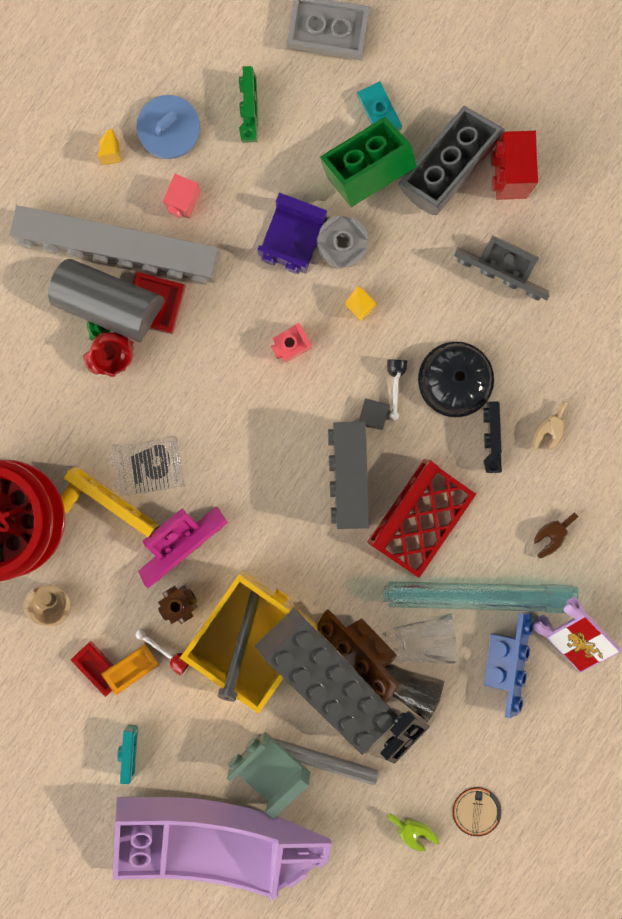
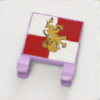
M576 597L568 599L566 601L568 605L564 607L565 613L573 617V619L554 629L549 619L545 615H540L536 618L537 623L533 625V629L538 634L545 636L580 673L621 652V648L585 612L582 604Z

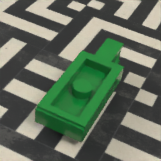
M242 66L243 76H239L240 93H243V102H240L239 108L240 116L244 118V122L239 127L240 137L243 143L258 142L257 77L252 66Z

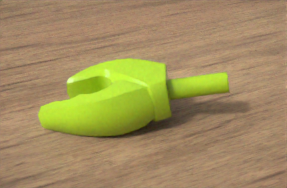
M388 814L387 819L399 827L398 833L401 839L410 848L417 851H426L425 847L417 841V838L421 835L437 845L440 843L436 834L426 824L411 819H405L403 822L393 814Z

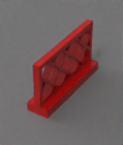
M423 459L367 543L420 578L476 496V493L443 471L431 460ZM438 473L444 478L446 489L433 491L431 481ZM450 483H452V484L455 485L456 487H451V488H450ZM462 490L467 494L462 504L453 505L451 491ZM447 493L449 506L436 509L434 495ZM429 496L431 510L418 512L417 502L420 497ZM449 510L451 520L447 525L439 526L437 512ZM432 514L434 527L421 530L419 516ZM415 517L417 531L404 533L402 524L405 519ZM435 531L436 542L434 545L424 547L422 534ZM418 535L420 548L407 551L405 537ZM401 539L403 552L392 554L386 550L391 540ZM421 552L422 562L417 570L409 566L408 555ZM404 556V561H402L398 557Z

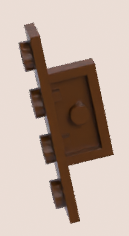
M329 609L325 610L317 623L318 630L385 703L388 702L400 684L384 667L393 662L397 654L362 618L345 627Z

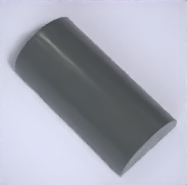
M463 106L417 160V167L406 173L400 180V188L420 209L431 215H438L496 146V142L500 141L505 132L504 128Z
M66 259L57 267L51 278L48 290L51 306L139 343L142 342L165 302L164 297L73 259Z

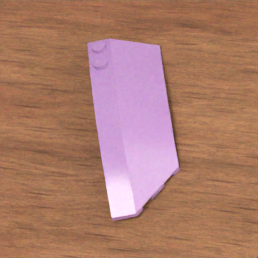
M117 797L112 880L163 878L195 880L244 889L270 897L271 902L278 897V891L287 885L290 888L307 877L309 870L315 866L321 868L328 863L331 839L278 816L272 819L265 812L223 802L179 797Z

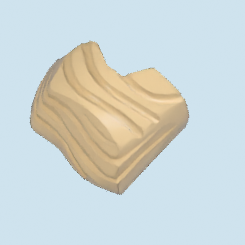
M46 585L28 592L23 603V609L27 617L36 624L58 626L68 617L70 600L68 594L60 588Z

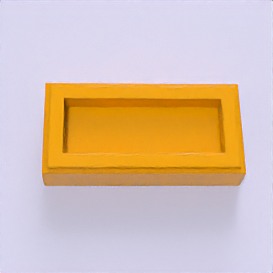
M144 644L101 673V675L116 696L158 667L159 663L147 645Z

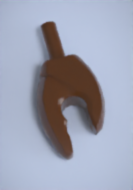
M575 512L563 523H560L558 520L550 522L537 532L534 544L547 536L551 539L550 544L546 545L538 553V558H544L556 552L562 546L568 534L566 528L579 517Z

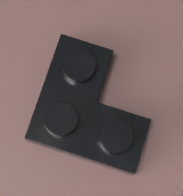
M410 711L400 714L395 719L394 726L390 729L395 736L390 737L385 742V748L380 754L387 761L395 764L430 726L424 719Z

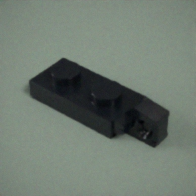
M492 401L487 403V408H483V423H488V433H484V448L489 449V455L483 460L485 473H501L500 402Z

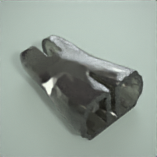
M392 663L385 666L386 671L400 684L392 697L401 701L428 722L439 704L445 681L405 670Z

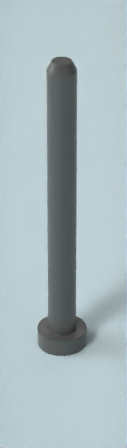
M252 590L224 688H220L217 695L225 701L235 702L237 698V692L234 690L260 598Z

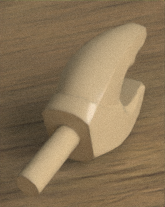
M562 401L555 416L550 415L539 424L533 436L532 450H537L546 433L551 436L547 450H552L558 445L565 430V422L561 420V417L568 403Z

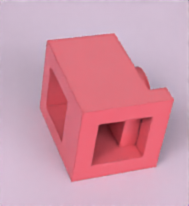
M300 323L272 338L274 344L271 348L276 358H283L285 363L312 349V345ZM292 339L295 344L289 348L285 346V341Z

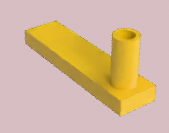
M79 467L69 469L64 476V479L70 482L61 495L65 513H69L81 493L84 492L147 537L159 528L160 524Z

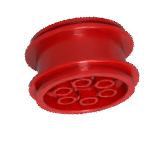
M0 459V522H2L0 524V548L3 546L4 560H0V582L29 574L44 565L58 548L65 527L64 505L54 483L41 470L16 460ZM5 479L11 481L9 491L5 487ZM20 491L25 495V501L22 505L17 500V495ZM32 505L33 510L28 511L27 507ZM30 515L34 516L33 528L27 522ZM26 532L32 535L31 539L26 534ZM15 536L19 537L21 541L18 549L13 545V538Z

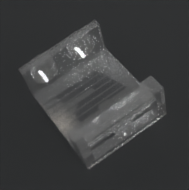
M166 436L163 439L125 445H112L113 451H110L109 457L112 467L115 466L116 477H113L115 491L119 492V496L185 487L176 436Z

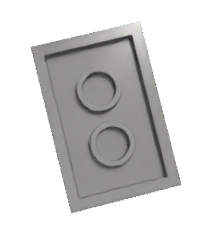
M294 0L287 48L362 60L370 6L333 0Z

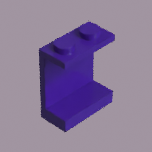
M279 192L276 199V210L262 246L259 245L257 249L258 255L262 257L261 260L270 265H275L276 263L284 265L287 271L294 274H299V272L306 274L317 245L316 241L319 231L327 219V210Z

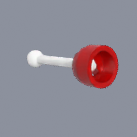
M144 630L136 632L137 639L146 641L170 659V667L175 673L181 676L185 672L189 664L180 659L183 653L173 655L146 636Z

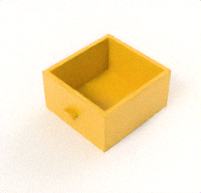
M242 570L180 659L221 688H224L251 590L254 591L260 598L234 691L237 692V699L259 714L284 678L262 657L255 645L293 608L316 630H318L316 621L287 601L290 597L278 588L276 592H273Z

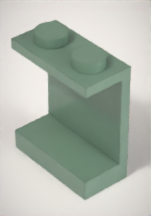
M264 732L259 738H252L241 755L236 754L228 764L230 768L226 779L231 782L239 775L268 801L265 813L274 819L309 786L311 772L270 735Z

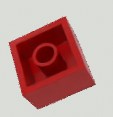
M536 130L505 131L500 141L496 142V148L491 152V166H495V176L492 177V191L496 192V200L527 199L538 184Z

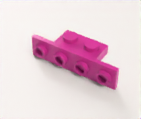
M217 506L198 522L182 508L143 540L145 547L155 555L151 561L138 570L145 587L149 588L159 581L166 573L180 564L183 559L198 549L206 540L228 523Z

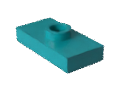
M380 81L357 92V97L371 125L386 116L398 130L402 129V124Z
M128 725L125 728L122 746L118 748L117 761L121 762L120 784L129 785L135 777L137 725Z

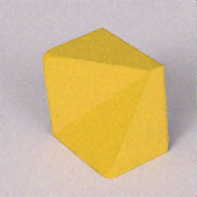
M108 129L99 141L100 150L97 157L102 165L121 163L122 161L119 139L114 130Z
M358 286L347 299L345 305L362 322L375 309L376 302Z

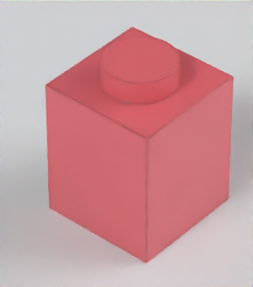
M174 174L163 199V203L166 209H168L167 212L176 218L181 219L184 216L190 219L201 193L200 186L197 182Z

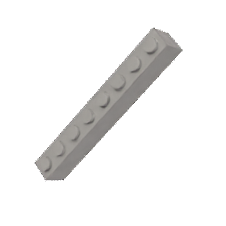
M18 205L15 208L10 236L17 241V244L25 248H33V245L42 247V250L49 253L57 254L58 250L67 252V255L73 258L82 259L83 256L92 257L93 261L101 264H107L108 261L116 262L117 266L121 268L132 269V266L140 267L143 272L149 274H157V271L167 273L168 277L181 280L182 276L192 278V282L206 285L207 282L214 283L220 257L218 247Z

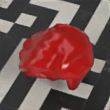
M116 332L101 333L92 342L90 351L83 355L84 365L93 374L115 377L116 374L125 371L132 362L134 342Z

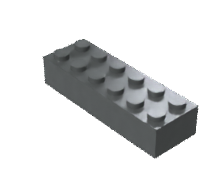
M295 608L255 645L262 657L361 755L394 724L395 719L398 717L389 705L383 701Z

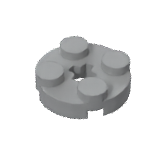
M334 216L327 220L319 231L316 241L319 254L325 262L337 269L352 267L366 254L368 233L363 224L356 218ZM338 236L349 239L347 248L337 245Z

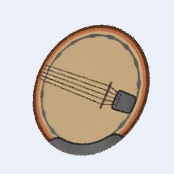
M480 787L469 788L463 791L455 800L453 818L458 828L470 836H484L492 832L499 824L501 805L491 791Z

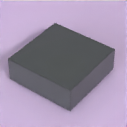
M365 398L358 422L366 421V426L383 430L390 405Z

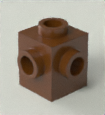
M174 585L162 593L164 598L158 602L160 605L158 610L165 621L169 620L171 624L179 621L182 624L194 616L192 612L198 606L196 605L197 599L191 589L187 590L185 585L177 589ZM173 602L180 604L179 611H176L172 604Z

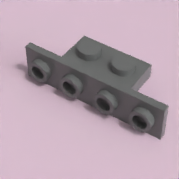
M494 235L491 236L481 258L457 247L454 256L458 258L457 261L466 267L474 265L481 269L480 273L489 278L497 276L504 280L503 284L515 290L518 287L527 291L526 295L539 301L541 298L546 301L548 300L549 290L527 280L539 259L538 256Z

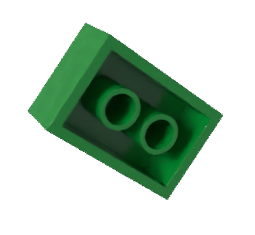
M386 116L320 156L328 180L350 207H353L417 167L411 143Z

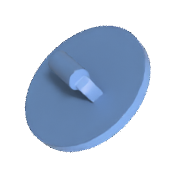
M162 95L150 100L141 109L137 119V134L143 147L152 155L162 159H175L187 154L197 143L200 135V121L197 112L188 101L174 95Z

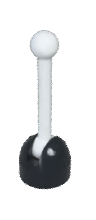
M387 359V372L394 378L392 412L389 414L391 421H396L399 418L397 412L399 378L406 373L407 360Z

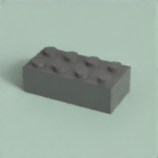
M366 421L334 422L333 429H328V446H333V455H329V471H334V481H330V497H335V507H330L331 524H336L337 529L369 528Z

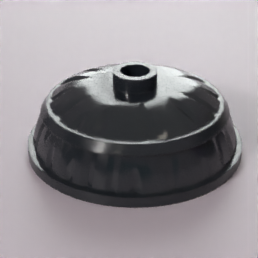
M447 342L430 351L421 363L418 373L419 391L426 404L435 412L455 418L468 416L481 409L490 398L494 387L493 368L486 355L477 347L465 342ZM457 372H461L464 375L463 381L456 380L455 374Z

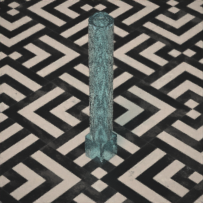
M389 581L388 587L384 586L383 591L384 602H388V606L394 608L565 613L564 607L568 605L566 601L571 597L578 599V587L554 584L509 585Z

